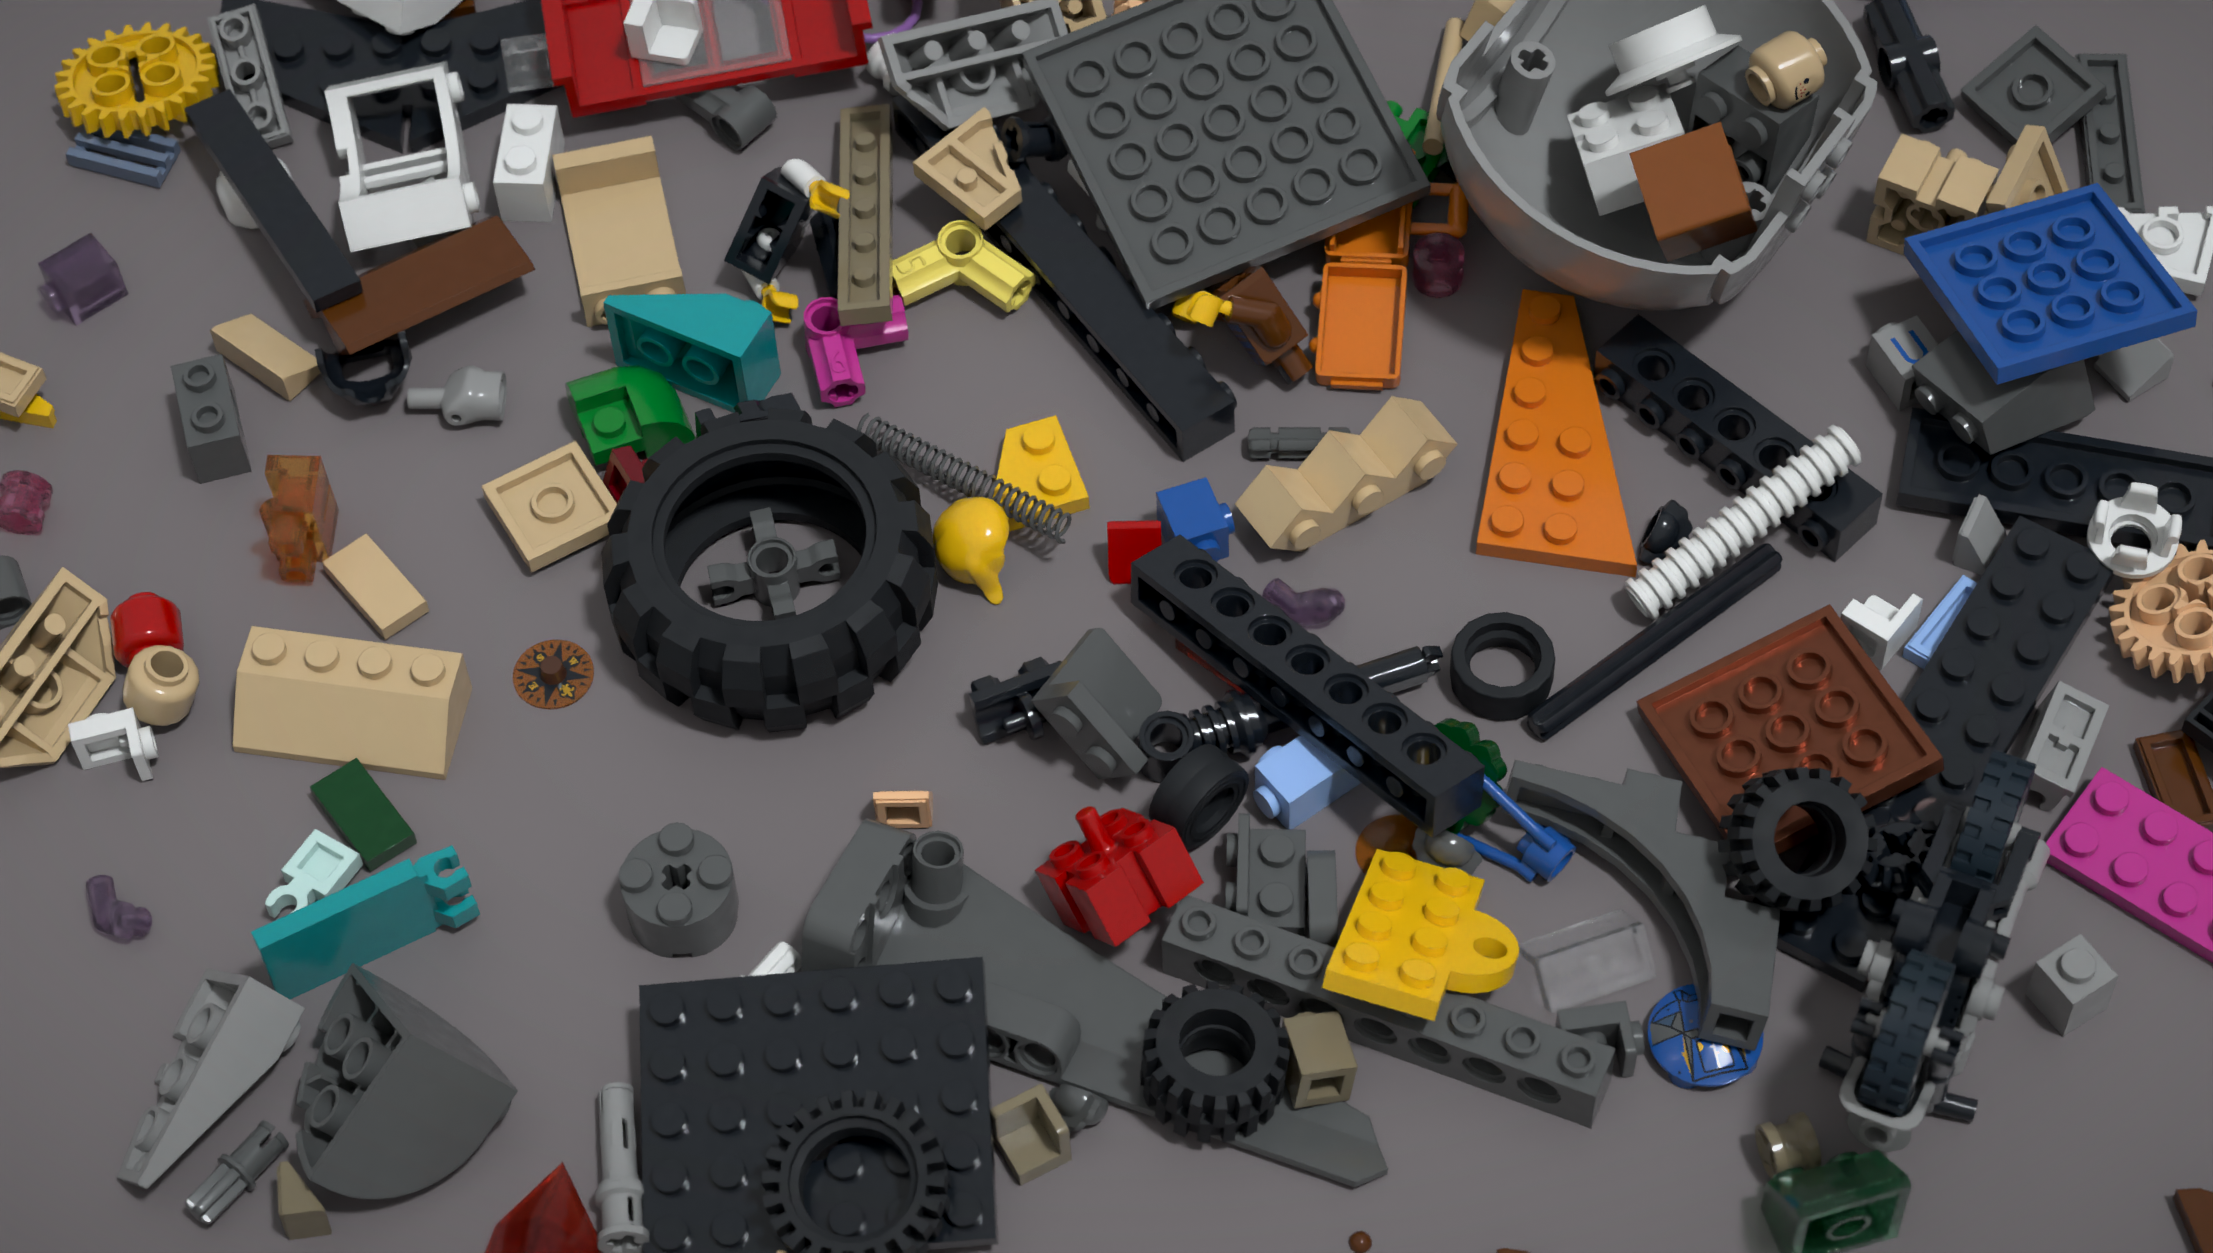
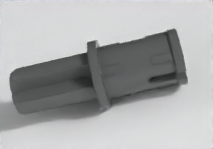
M263 1120L230 1155L222 1154L218 1158L219 1166L186 1199L185 1206L191 1215L206 1225L210 1224L244 1190L252 1191L256 1187L255 1178L282 1151L289 1147V1143L284 1135L279 1132L264 1148H261L260 1146L271 1136V1132L275 1129L272 1124Z

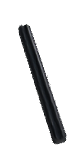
M1768 543L1761 544L1530 711L1527 716L1529 729L1541 740L1552 737L1780 571L1783 560L1780 553L1775 551L1771 544Z

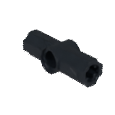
M1873 0L1865 5L1863 19L1877 48L1878 70L1884 86L1887 89L1895 88L1912 128H1918L1922 133L1940 130L1945 123L1953 120L1955 106L1940 75V57L1933 37L1930 35L1922 36L1906 0Z

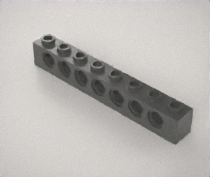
M1189 895L1181 899L1162 938L1163 973L1206 988L1207 981H1219V989L1230 990L1232 983L1243 986V995L1250 998L1256 992L1265 999L1264 1010L1275 1008L1278 1014L1285 1018H1291L1304 1012H1315L1318 1014L1339 1011L1348 1040L1592 1128L1611 1082L1615 1048L1447 989L1435 1021L1323 989L1325 972L1335 950L1334 947Z

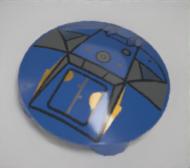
M1694 984L1681 986L1665 995L1653 1009L1648 1023V1042L1653 1056L1668 1073L1671 1082L1677 1087L1691 1089L1696 1086H1723L1751 1074L1756 1069L1763 1047V1032L1755 1051L1698 1038V999Z

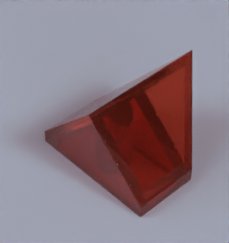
M563 1162L495 1225L485 1253H602L597 1246V1232Z

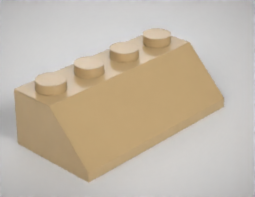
M251 626L236 674L232 745L234 752L344 766L357 758L366 770L446 780L472 692V685L463 653Z

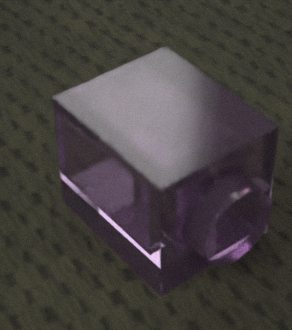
M91 232L38 263L45 280V284L40 286L44 299L55 313L63 310L76 326L128 295L118 264Z

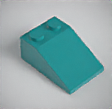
M725 293L608 295L603 302L615 362L619 367L639 365L659 372L674 389L735 413V405L739 402L764 400L781 375L772 312L766 310L755 301H743Z

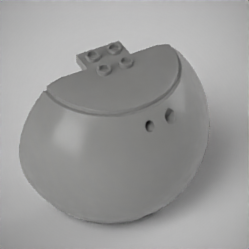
M1516 0L1495 27L1485 21L1451 61L1438 98L1436 115L1438 121L1441 122V132L1448 160L1461 190L1487 229L1515 258L1557 286L1590 300L1617 307L1640 310H1681L1707 306L1714 301L1724 304L1732 299L1763 270L1790 233L1797 231L1811 209L1810 205L1814 199L1820 200L1836 177L1837 172L1834 169L1838 168L1852 147V140L1872 107L1878 82L1870 77L1872 69L1865 50L1851 24L1833 0ZM1706 5L1717 34L1741 35L1742 40L1695 60V66L1686 70L1689 78L1695 77L1697 81L1700 71L1737 45L1752 53L1756 48L1786 31L1798 32L1806 39L1814 38L1822 46L1827 57V64L1823 67L1825 73L1824 84L1815 92L1819 95L1811 135L1772 195L1762 185L1755 182H1743L1758 228L1757 232L1667 262L1657 241L1645 201L1599 216L1567 115L1578 112L1582 107L1590 103H1605L1627 96L1630 92L1642 86H1657L1666 83L1667 87H1670L1667 78L1657 81L1654 77L1607 97L1605 91L1620 75L1608 45ZM1697 82L1670 93L1685 134L1688 131Z

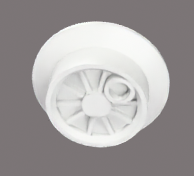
M1703 5L1608 46L1620 75L1605 91V94L1608 97L1654 77L1657 81L1664 78L1668 79L1670 87L1666 89L1668 94L1693 84L1697 81L1695 77L1689 78L1686 69L1695 66V60L1741 41V35L1717 34L1707 7Z

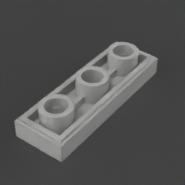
M255 4L208 17L207 21L226 90L230 89L270 148L294 142L261 18ZM254 74L251 79L244 80L247 75Z

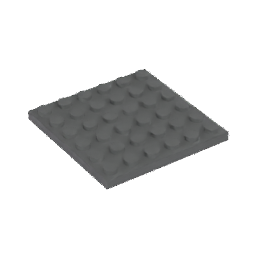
M1150 0L1022 52L1023 64L1146 309H1157L1236 276L1250 266H1260L1430 195L1431 185L1333 0Z

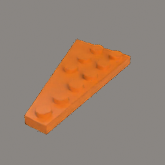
M1522 289L1477 538L1476 555L1636 577L1637 562L1574 296Z

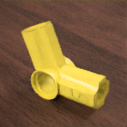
M968 220L949 222L941 229L937 240L893 260V293L902 298L904 307L944 287L955 284L971 287L1008 313L1014 309L1018 310L1028 300L1029 294L1036 284L1034 273L984 240L981 229L975 223ZM970 251L968 254L955 255L957 252Z

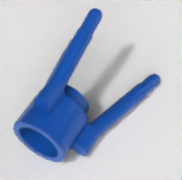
M1484 774L1483 790L1527 831L1517 846V850L1523 854L1522 860L1462 833H1457L1456 835L1473 844L1475 850L1482 856L1517 871L1530 883L1534 881L1538 874L1548 882L1553 880L1571 860L1577 849L1576 846L1570 842L1569 837L1557 832L1551 826L1546 827L1536 823L1500 787Z

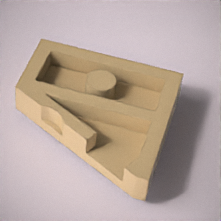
M985 107L913 162L914 175L984 231L1022 202L1021 187L1014 171L1008 165V156L1002 141L998 140L990 111Z

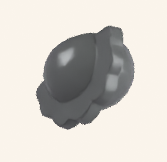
M1419 827L1415 831L1412 847L1419 861L1443 868H1458L1469 875H1472L1477 866L1482 862L1483 857L1475 850L1474 845L1456 834L1444 830L1432 838Z
M1068 1084L1054 1087L1050 1091L1049 1096L1065 1121L1069 1133L1074 1130L1080 1131L1086 1125H1094L1100 1122L1107 1113L1108 1101L1089 1091Z

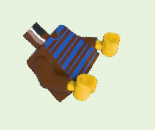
M1248 267L1212 293L1199 291L1175 301L1172 315L1180 320L1191 324H1196L1198 321L1209 327L1213 326L1215 320L1226 322L1255 363L1263 366L1273 363L1287 384L1296 381L1313 367L1298 345L1308 334L1263 267Z

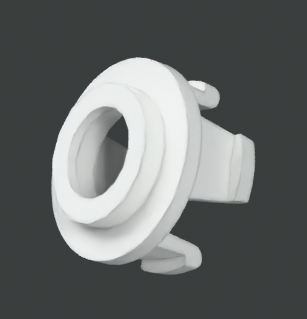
M2132 482L2123 497L2110 501L2100 500L2089 522L2087 530L2089 549L2104 566L2113 570V574L2120 577L2141 579L2154 576L2168 567L2176 554L2182 531V517L2178 514L2170 515L2163 507L2157 504L2158 488L2153 485ZM2134 527L2142 530L2148 536L2151 549L2148 553L2147 549L2121 544L2115 549L2111 543V537L2118 529Z

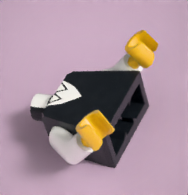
M790 159L786 161L783 167H777L761 178L724 261L742 270L757 298L762 300L761 305L766 310L772 312L773 321L785 324L791 323L789 309H797L798 297L795 294L780 292V285L775 277L796 252L815 210L838 219L840 214L837 213V204L840 198L848 200L850 197L849 190L827 182L810 164L801 159Z

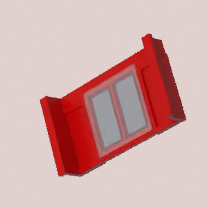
M541 0L553 85H564L572 118L647 105L646 101L793 74L796 78L869 64L863 30L873 29L868 0H697L704 30L690 63L686 66L631 57L623 23L633 0Z

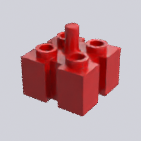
M1093 806L1081 809L1075 815V819L1086 841L1080 844L1079 841L1072 840L1059 845L1050 853L1049 860L1034 870L1065 926L1084 934L1090 930L1095 939L1117 947L1150 923L1149 915L1161 906L1166 908L1172 907L1204 883L1175 827L1154 819L1150 821L1145 819L1143 815L1125 808L1114 809L1099 816L1096 808Z

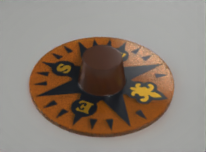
M547 640L535 644L520 656L513 671V683L518 695L526 703L534 707L550 710L564 708L580 700L591 687L594 678V666L589 654L579 645L566 640Z

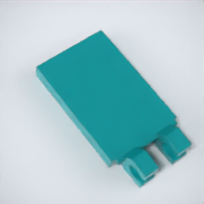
M453 845L420 857L414 865L408 858L252 931L251 934L274 990L291 1000L346 974L352 963L361 967L435 932L436 928L443 924L458 928L480 915L478 904L473 895L464 898L457 905L447 904L454 897H462L468 894V889L472 887L469 875L464 867L455 870L451 876H438L445 869H454L460 866L459 858Z

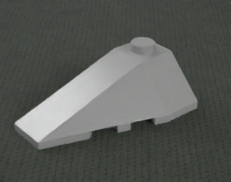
M207 968L180 1016L173 1033L174 1037L182 1040L177 1055L170 1064L165 1063L160 1066L155 1079V1083L159 1084V1093L161 1094L157 1105L148 1108L140 1117L117 1178L126 1183L148 1189L279 1059L282 1052L287 1051L293 1045L300 1032L301 1024L299 1019L305 1008L250 976Z

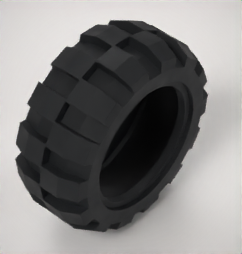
M768 408V419L740 422L739 413L735 412L703 422L700 430L701 436L687 444H684L675 436L650 456L644 464L642 473L645 484L630 480L608 521L607 527L610 538L601 552L603 585L611 620L622 652L636 661L639 676L674 705L679 707L691 698L695 716L705 721L736 730L740 729L743 718L764 720L769 733L807 728V715L831 709L837 719L867 703L875 694L873 680L880 676L889 682L893 681L921 645L920 631L925 628L934 613L938 578L930 514L921 507L920 489L899 461L885 451L877 455L876 442L866 434L834 418L827 428L812 425L811 417L803 410ZM768 507L771 508L773 520H794L818 525L842 537L861 555V560L853 575L837 593L813 609L783 619L747 621L723 616L701 606L680 588L689 567L703 550L725 534L752 524L750 511Z

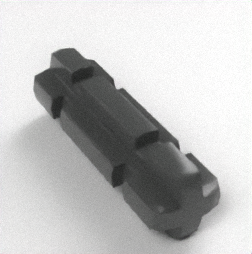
M1253 427L1248 433V453L1251 458H1271V453H1278V458H1307L1327 432H1321V427H1278V432H1271V427ZM1329 427L1330 431L1351 434L1350 429L1347 427Z

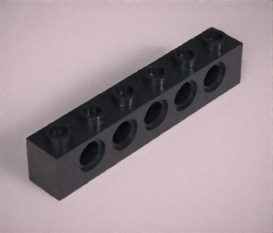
M1639 314L1596 351L1594 383L1597 384L1604 395L1610 399L1620 401L1635 412L1644 425L1651 429L1659 430L1675 442L1683 454L1691 459L1699 460L1714 471L1727 487L1734 490L1738 489L1746 496V489L1750 486L1758 488L1760 486L1759 479L1763 476L1769 478L1774 476L1773 471L1769 469H1774L1778 465L1784 468L1787 466L1786 459L1791 455L1799 457L1801 455L1800 448L1804 445L1809 447L1814 445L1803 434ZM1849 468L1845 476H1834L1835 483L1830 487L1821 486L1820 495L1817 497L1809 495L1807 497L1808 504L1801 508L1796 505L1793 508L1794 514L1791 517L1787 518L1784 515L1780 517V521L1797 533L1806 546L1814 551H1821L1834 562L1877 524L1883 495L1882 492Z

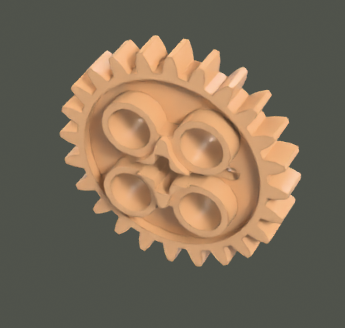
M2200 540L2196 551L2188 552L2182 543L2178 544L2174 559L2163 571L2154 576L2141 579L2122 577L2124 589L2114 590L2112 593L2115 605L2109 607L2114 642L2119 644L2123 658L2132 657L2136 670L2149 665L2152 678L2156 679L2167 670H2170L2173 683H2178L2186 673H2193L2196 683L2199 684L2204 680L2206 672L2213 671V550H2208L2205 540Z

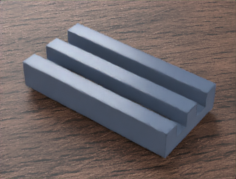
M102 128L91 134L86 133V130L84 133L78 132L74 139L77 146L75 148L69 147L66 157L71 166L160 188L181 149L176 139L153 133L145 136L141 130H134L128 139H124L122 130H116L113 135L104 138ZM90 149H92V150H96V151H100V152H104V153L116 155V158L109 157V156H105V155H101V154H97V153H93V152H89V151H90ZM139 161L157 166V168L136 164L134 162Z

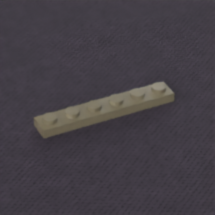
M889 103L840 109L839 186L849 190L850 197L848 200L842 197L839 200L838 315L840 325L848 326L893 321V117L891 106Z

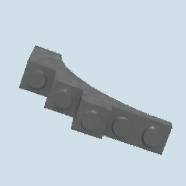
M1515 760L1505 793L1536 823L1546 827L1551 826L1557 832L1582 843L1622 871L1650 898L1674 931L1690 965L1698 999V1038L1755 1051L1769 1017L1781 909L1759 905L1752 901L1725 897L1727 874L1722 864L1729 862V853H1719L1717 841L1675 832L1682 781L1653 773L1627 769L1623 783L1618 784L1596 777H1587L1548 768L1544 765ZM1503 808L1501 809V812L1508 814Z

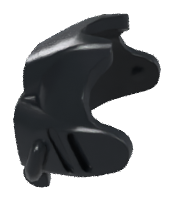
M399 331L398 339H383L351 355L340 356L337 351L331 354L324 352L322 348L315 349L316 361L322 378L334 393L354 403L357 407H371L389 402L404 381L412 361L406 332ZM390 355L393 359V370L382 377L359 382L348 381L344 378L343 367L348 363Z

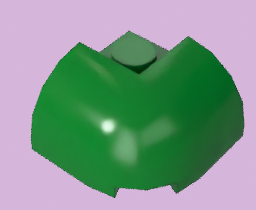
M639 365L620 366L565 383L570 406L582 437L586 440L595 466L608 462L612 449L631 445L635 453L644 451L646 458H649L675 436L684 444L696 439L681 399L675 389L659 372Z

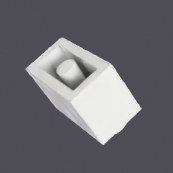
M507 104L493 179L502 221L552 222L558 188L552 155L563 153L565 147L557 105Z

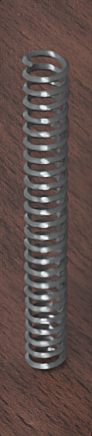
M869 413L861 418L857 428L858 431L861 432L865 420L870 416ZM875 417L869 422L865 434L876 442L877 451L888 452L902 464H907L910 468H915L918 472H923L934 480H940L942 484H948L952 489L956 488L959 493H964L967 497H988L992 499L993 492L1000 483V488L992 500L1001 507L1004 506L1007 517L1014 518L1015 521L1022 522L1027 527L1031 526L1034 531H1039L1042 535H1048L1050 539H1056L1059 544L1066 543L1065 539L1060 537L1066 533L1071 524V514L1069 512L1063 514L1062 509L1058 508L1055 510L1053 504L1046 506L1045 500L1038 501L1036 495L1029 497L1027 491L1021 493V489L1019 487L1013 488L1011 483L1004 485V480H996L994 474L988 476L987 471H979L978 466L971 468L970 462L963 463L961 458L955 459L953 454L947 455L944 449L939 451L936 445L930 447L928 441L922 443L920 437L914 439L912 433L906 434L904 429L898 430L896 425L890 426L888 421L882 422L880 417ZM877 421L878 426L873 435L869 437L870 430ZM883 426H886L883 436L877 441L880 430ZM891 430H894L892 439L885 446L888 434ZM899 434H902L900 443L893 450L894 443L897 437L899 436ZM910 438L907 449L902 453L905 441ZM918 442L915 453L910 457L912 447ZM926 446L924 456L918 461L921 450ZM934 450V456L930 463L926 466L927 458L929 454ZM942 454V460L939 466L934 470L935 463L938 457ZM950 458V465L948 469L942 474L944 465ZM956 463H959V467L956 473L951 478V473L954 466L956 465ZM967 467L965 476L959 482V478L963 469ZM973 471H976L972 482L967 486L970 475ZM984 475L981 485L975 491L979 478ZM990 479H992L990 488L984 494V490L987 483ZM1006 488H1009L1005 499L1000 503L1003 492ZM1017 492L1014 502L1009 507L1011 497ZM1025 496L1023 505L1017 511L1020 500ZM1033 500V506L1025 516L1028 505ZM1042 504L1039 515L1034 519L1038 507ZM1050 509L1048 518L1042 524L1046 512ZM1059 513L1056 523L1051 528L1054 517ZM1067 517L1064 528L1059 532L1062 522Z

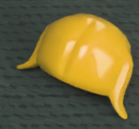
M971 497L958 499L941 513L934 524L932 537L936 559L952 579L963 584H976L991 604L998 605L1003 600V592L998 574L1004 566V548L1009 537L1007 515L1004 509L990 498Z

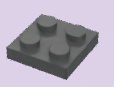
M2037 25L1960 89L1962 100L2013 145H2016L2025 125L2045 126L2052 143L2107 96L2106 85Z

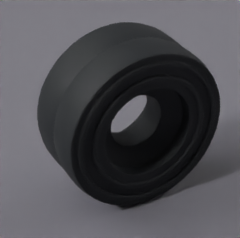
M1211 744L1199 746L1185 755L1163 779L1151 801L1149 818L1151 821L1154 819L1175 827L1186 849H1195L1215 836L1234 815L1246 794L1249 776L1243 767L1230 759L1218 747Z

